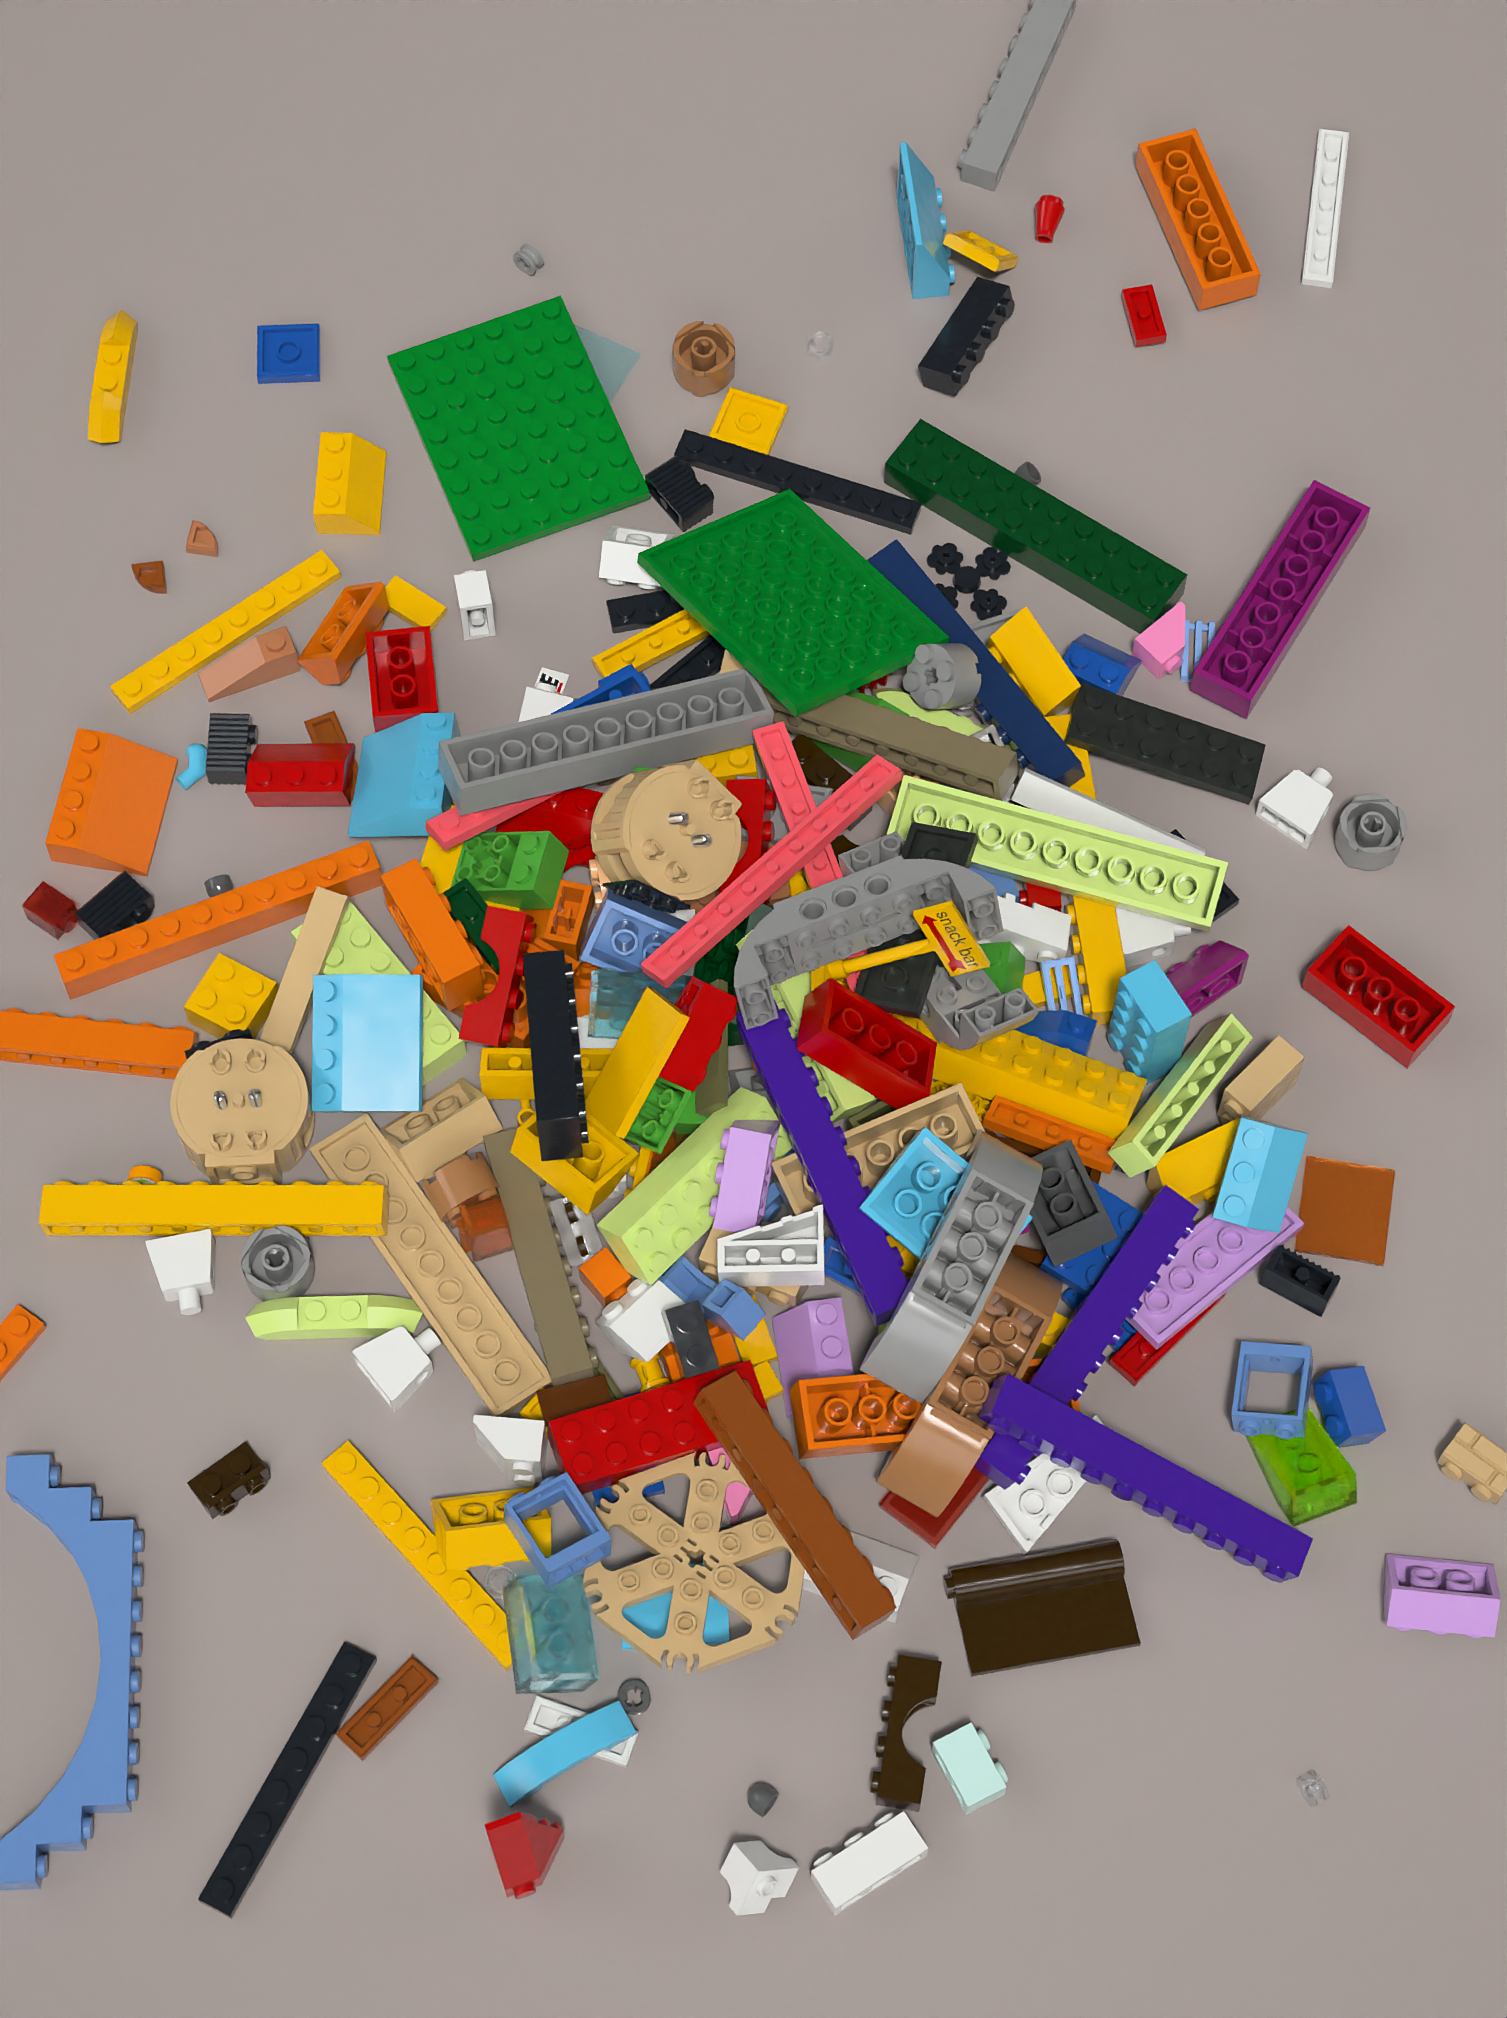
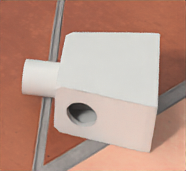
M1320 767L1316 768L1310 777L1300 770H1293L1259 800L1256 816L1307 850L1330 808L1334 794L1326 787L1332 781V776L1328 771Z
M1115 907L1125 967L1167 957L1173 952L1174 937L1191 935V927Z
M211 1229L145 1241L165 1300L169 1302L179 1300L180 1312L183 1315L199 1313L202 1310L199 1296L212 1294L215 1288L216 1244Z
M398 1326L354 1349L352 1354L355 1364L395 1412L432 1375L434 1370L427 1354L440 1346L441 1342L430 1328H427L413 1339L403 1326Z

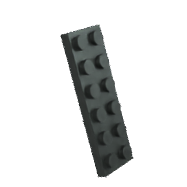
M1081 683V687L1076 695L1064 740L1066 744L1248 805L1253 799L1266 744L1085 683Z
M912 822L901 855L903 859L940 860L969 869L978 838L976 833ZM920 928L910 934H904L886 941L879 946L870 947L868 954L927 939V937ZM931 951L863 969L855 993L888 1013L920 1019L939 956L936 952Z

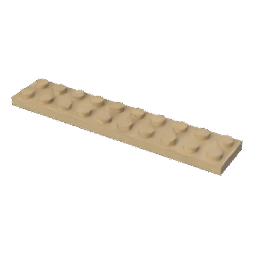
M367 1113L309 1148L310 1154L329 1181H339L346 1185H360L364 1181H373L385 1186L389 1196L387 1236L368 1237L407 1294L423 1312V1317L492 1416L505 1417L531 1400L536 1395V1391L542 1387L546 1389L552 1386L549 1372L448 1227L444 1222H441L429 1200Z

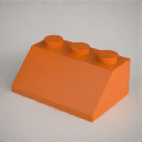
M378 581L345 586L296 660L322 685L344 682L351 673L350 668L356 658L360 657L367 649L365 632L378 631L383 625V617L389 610L385 585Z

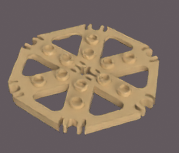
M695 1452L618 1480L619 1485L614 1484L611 1487L612 1494L618 1497L619 1500L616 1503H609L602 1498L600 1500L602 1511L596 1506V1517L606 1532L616 1526L656 1556L615 1571L606 1570L602 1566L601 1560L586 1568L583 1578L586 1598L593 1595H598L602 1598L599 1602L591 1605L592 1614H595V1619L661 1669V1662L665 1654L667 1655L666 1666L668 1671H672L673 1663L676 1659H684L687 1662L686 1673L690 1674L694 1668V1659L699 1660L698 1674L775 1645L776 1639L781 1640L783 1630L775 1624L780 1620L786 1621L791 1626L795 1623L793 1613L798 1617L805 1573L804 1567L768 1514L720 1532L727 1487L735 1482L741 1483L749 1489L750 1487L732 1461L729 1469L725 1470V1455H720L719 1463L711 1467L706 1464L705 1452H702L699 1457V1466L694 1465L696 1460ZM676 1475H684L690 1480L683 1527L644 1499L642 1493L647 1486ZM785 1549L791 1554L788 1585L781 1593L769 1591L738 1568ZM699 1555L703 1556V1567L700 1565H695L693 1568L690 1567V1556L693 1558H697ZM673 1591L667 1630L661 1638H650L622 1615L623 1609ZM709 1597H713L752 1626L751 1631L745 1636L715 1647L707 1645L703 1641Z

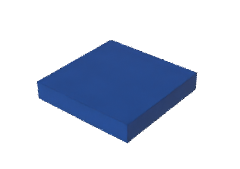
M319 323L257 326L258 384L320 382Z

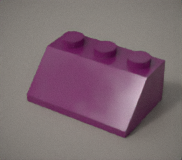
M1219 940L1212 946H1209V944L1202 946L1193 955V959L1185 964L1180 962L1168 971L1167 978L1191 1012V1018L1242 983L1249 954L1243 949Z

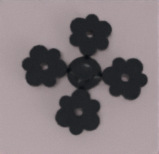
M955 544L935 545L932 548V554L927 557V564L931 568H936L935 571L939 575H944L946 572L954 574V587H944L940 583L935 584L954 609L959 604L956 599L958 590L962 593L974 592V601L971 602L970 609L976 612L979 620L982 621L1002 615V610L1007 606L1006 598L998 595V591L995 589L985 591L979 589L981 585V577L989 576L991 580H998L1000 575H1006L1010 572L1011 565L1007 561L1008 555L1003 551L998 552L994 547H987L983 550V554L975 557V563L977 564L975 569L971 566L961 567L960 563L963 561V554L957 552Z

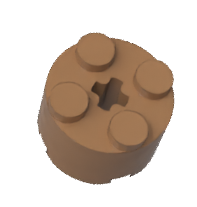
M696 321L684 326L677 333L673 344V372L676 380L683 388L692 392L697 397H705L708 394L722 390L734 378V339L724 326L717 323L709 325L704 324V321Z
M476 1152V1159L473 1160L470 1159L469 1155H465L451 1161L433 1173L436 1180L429 1184L427 1179L422 1183V1188L442 1223H449L452 1229L465 1224L470 1219L468 1214L479 1208L482 1212H486L500 1203L497 1198L500 1185L481 1152Z

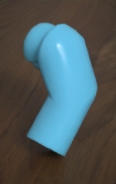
M193 743L187 747L186 754L188 755L189 767L176 777V781L184 790H187L206 775L207 748L203 744Z

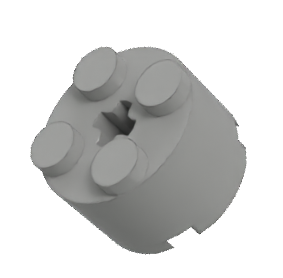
M961 643L919 645L916 648L915 657L912 663L907 666V673L903 677L904 689L910 692L918 705L926 709H953L968 705L975 699L981 686V674H977L975 664L979 663L977 656L968 646Z
M1379 794L1360 795L1353 799L1343 810L1335 834V845L1346 866L1361 870H1378L1393 864L1400 851L1407 829V822L1402 809L1388 801L1389 798Z
M276 1225L275 1228L265 1230L262 1228L254 1232L246 1240L242 1248L241 1265L250 1291L260 1300L265 1302L280 1298L301 1297L311 1286L314 1278V1263L304 1237L295 1229L283 1225Z

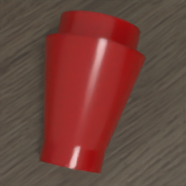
M1043 195L1035 204V239L1038 242H1053L1054 234L1065 212L1064 202L1057 196Z

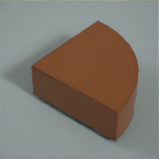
M163 560L131 564L136 581L144 589L159 594L167 593Z

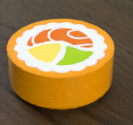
M139 1165L129 1170L127 1181L139 1182L142 1185H155L157 1182L162 1181L163 1175L156 1168Z

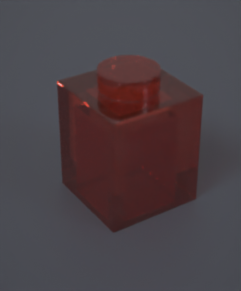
M44 881L22 904L27 919L57 940L64 933L70 932L77 923L74 914L77 908L74 901Z

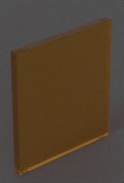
M1307 1156L1299 1218L1304 1222V1226L1296 1234L1294 1252L1383 1266L1395 1170Z

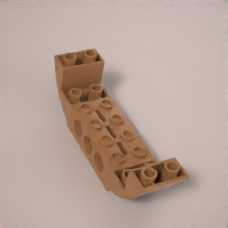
M1010 1252L975 1325L970 1330L942 1378L922 1403L903 1442L891 1452L876 1483L936 1518L939 1517L969 1475L994 1434V1431L988 1427L989 1423L979 1418L994 1380L1006 1374L1022 1380L1053 1319L1052 1317L1063 1288L1062 1281Z

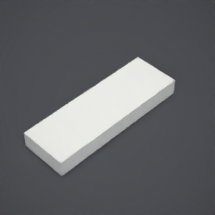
M536 1696L524 1727V1732L545 1739L567 1725L588 1715V1713ZM636 1731L637 1734L607 1752L602 1750L593 1755V1757L627 1768L639 1736V1731Z

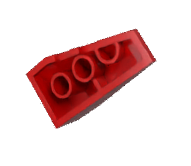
M520 1811L484 1824L492 1855L507 1898L514 1895L515 1899H521L536 1892L535 1887L543 1884L565 1838L561 1823L555 1822L550 1824L549 1819L545 1818L537 1821L535 1815Z

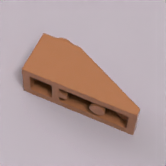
M284 626L253 637L198 672V676L208 702H212L299 672L300 667L296 661L298 659L297 652L287 627Z

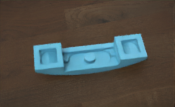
M617 1701L584 1716L538 1742L493 1774V1777L508 1805L513 1807L542 1790V1785L602 1750L607 1752L634 1736L637 1732L620 1701Z

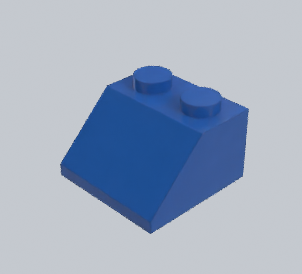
M1085 633L1072 642L1063 657L1064 662L1080 685L1085 683L1123 696L1142 660Z

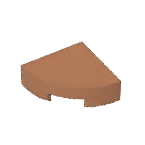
M192 520L185 547L186 552L218 557V544L213 533L205 524Z

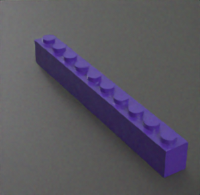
M775 1002L779 1018L748 1030L745 1028L740 1012L736 1014L737 1029L819 1205L823 1204V1214L876 1327L890 1321L911 1277L905 1279L900 1268L904 1266L902 1256L896 1246L890 1247L886 1238L890 1234L859 1209L871 1190L868 1186L862 1187L858 1176L861 1175L860 1167L854 1156L848 1157L843 1147L847 1145V1141L841 1127H834L830 1119L833 1111L827 1097L823 1096L820 1098L816 1089L819 1086L816 1073L812 1066L806 1068L802 1057H805V1054L796 1049L798 1037L793 1039L788 1030L792 1025L785 1008L779 1010Z
M1166 1184L1154 1195L1026 1384L1065 1405L1071 1399L1075 1402L1079 1399L1088 1386L1084 1382L1088 1373L1095 1374L1104 1363L1106 1356L1102 1353L1109 1344L1113 1347L1125 1330L1120 1326L1126 1317L1131 1320L1141 1308L1143 1303L1138 1299L1144 1290L1149 1293L1161 1278L1157 1273L1161 1265L1168 1266L1179 1251L1175 1245L1180 1237L1185 1240L1195 1228L1197 1223L1192 1219L1199 1211L1196 1206ZM994 1432L975 1463L974 1468L1006 1490L1013 1483L1020 1485L1032 1469L1027 1465L1033 1455L1039 1457L1042 1452L1031 1451L1022 1447L1019 1444V1439L1010 1434L1003 1435Z
M1010 1374L994 1380L979 1415L980 1419L989 1423L988 1427L994 1432L1003 1435L1010 1434L1019 1439V1444L1022 1447L1031 1451H1041L1049 1455L1050 1461L1060 1467H1071L1081 1473V1478L1087 1482L1103 1484L1112 1489L1111 1493L1115 1497L1125 1501L1132 1500L1142 1505V1510L1145 1513L1154 1517L1168 1519L1173 1522L1172 1526L1175 1529L1187 1534L1194 1533L1203 1538L1202 1542L1208 1547L1216 1550L1223 1549L1233 1554V1559L1236 1562L1264 1571L1263 1575L1272 1581L1282 1583L1283 1581L1299 1577L1313 1538Z

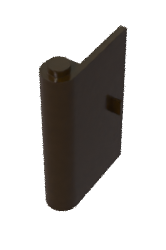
M1115 1539L950 1569L949 1577L944 1578V1587L947 1599H954L971 1677L1140 1646L1141 1642L1124 1579V1559L1119 1541Z

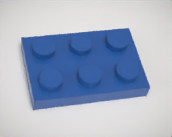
M1093 1181L1092 1183L1118 1238L1057 1267H1054L1047 1254L1039 1267L1084 1296L1087 1295L1143 1213Z

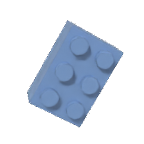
M607 888L581 945L580 959L673 998L684 974L666 989L643 973L640 964L687 922L663 911L652 909L637 900L632 899L631 901L625 897L615 895L613 890Z

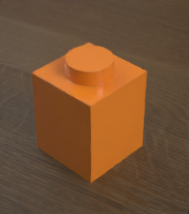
M606 1247L579 1267L580 1280L604 1308L611 1302L619 1300L628 1292L627 1287L632 1283L630 1274Z

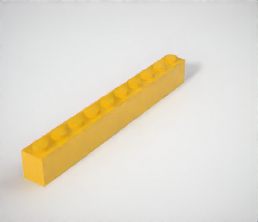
M1071 714L1044 717L1064 741ZM1067 744L1081 761L1085 777L1069 788L1096 799L1088 751ZM1068 894L1069 905H1065V914L1071 915V924H1073L1074 934L1070 935L1072 954H1078L1079 965H1076L1078 985L1083 984L1084 995L1080 997L1083 1015H1088V1018L1097 1020L1096 1026L1108 1025L1112 1017L1119 980L1127 975L1116 909L1114 906Z
M57 1181L54 1185H43L39 1225L47 1236H174L211 1229L213 1236H251L262 1228L264 1230L275 1228L276 1225L293 1228L302 1236H387L389 1196L384 1185L373 1181H364L360 1185H346L339 1181H330L326 1185H312L305 1181H296L291 1185H278L271 1181H261L257 1185H244L237 1181H227L223 1185H210L203 1181H193L189 1185H176L169 1181H159L155 1185H142L135 1181H125L122 1185H108L102 1181H91L88 1185H74L68 1181Z

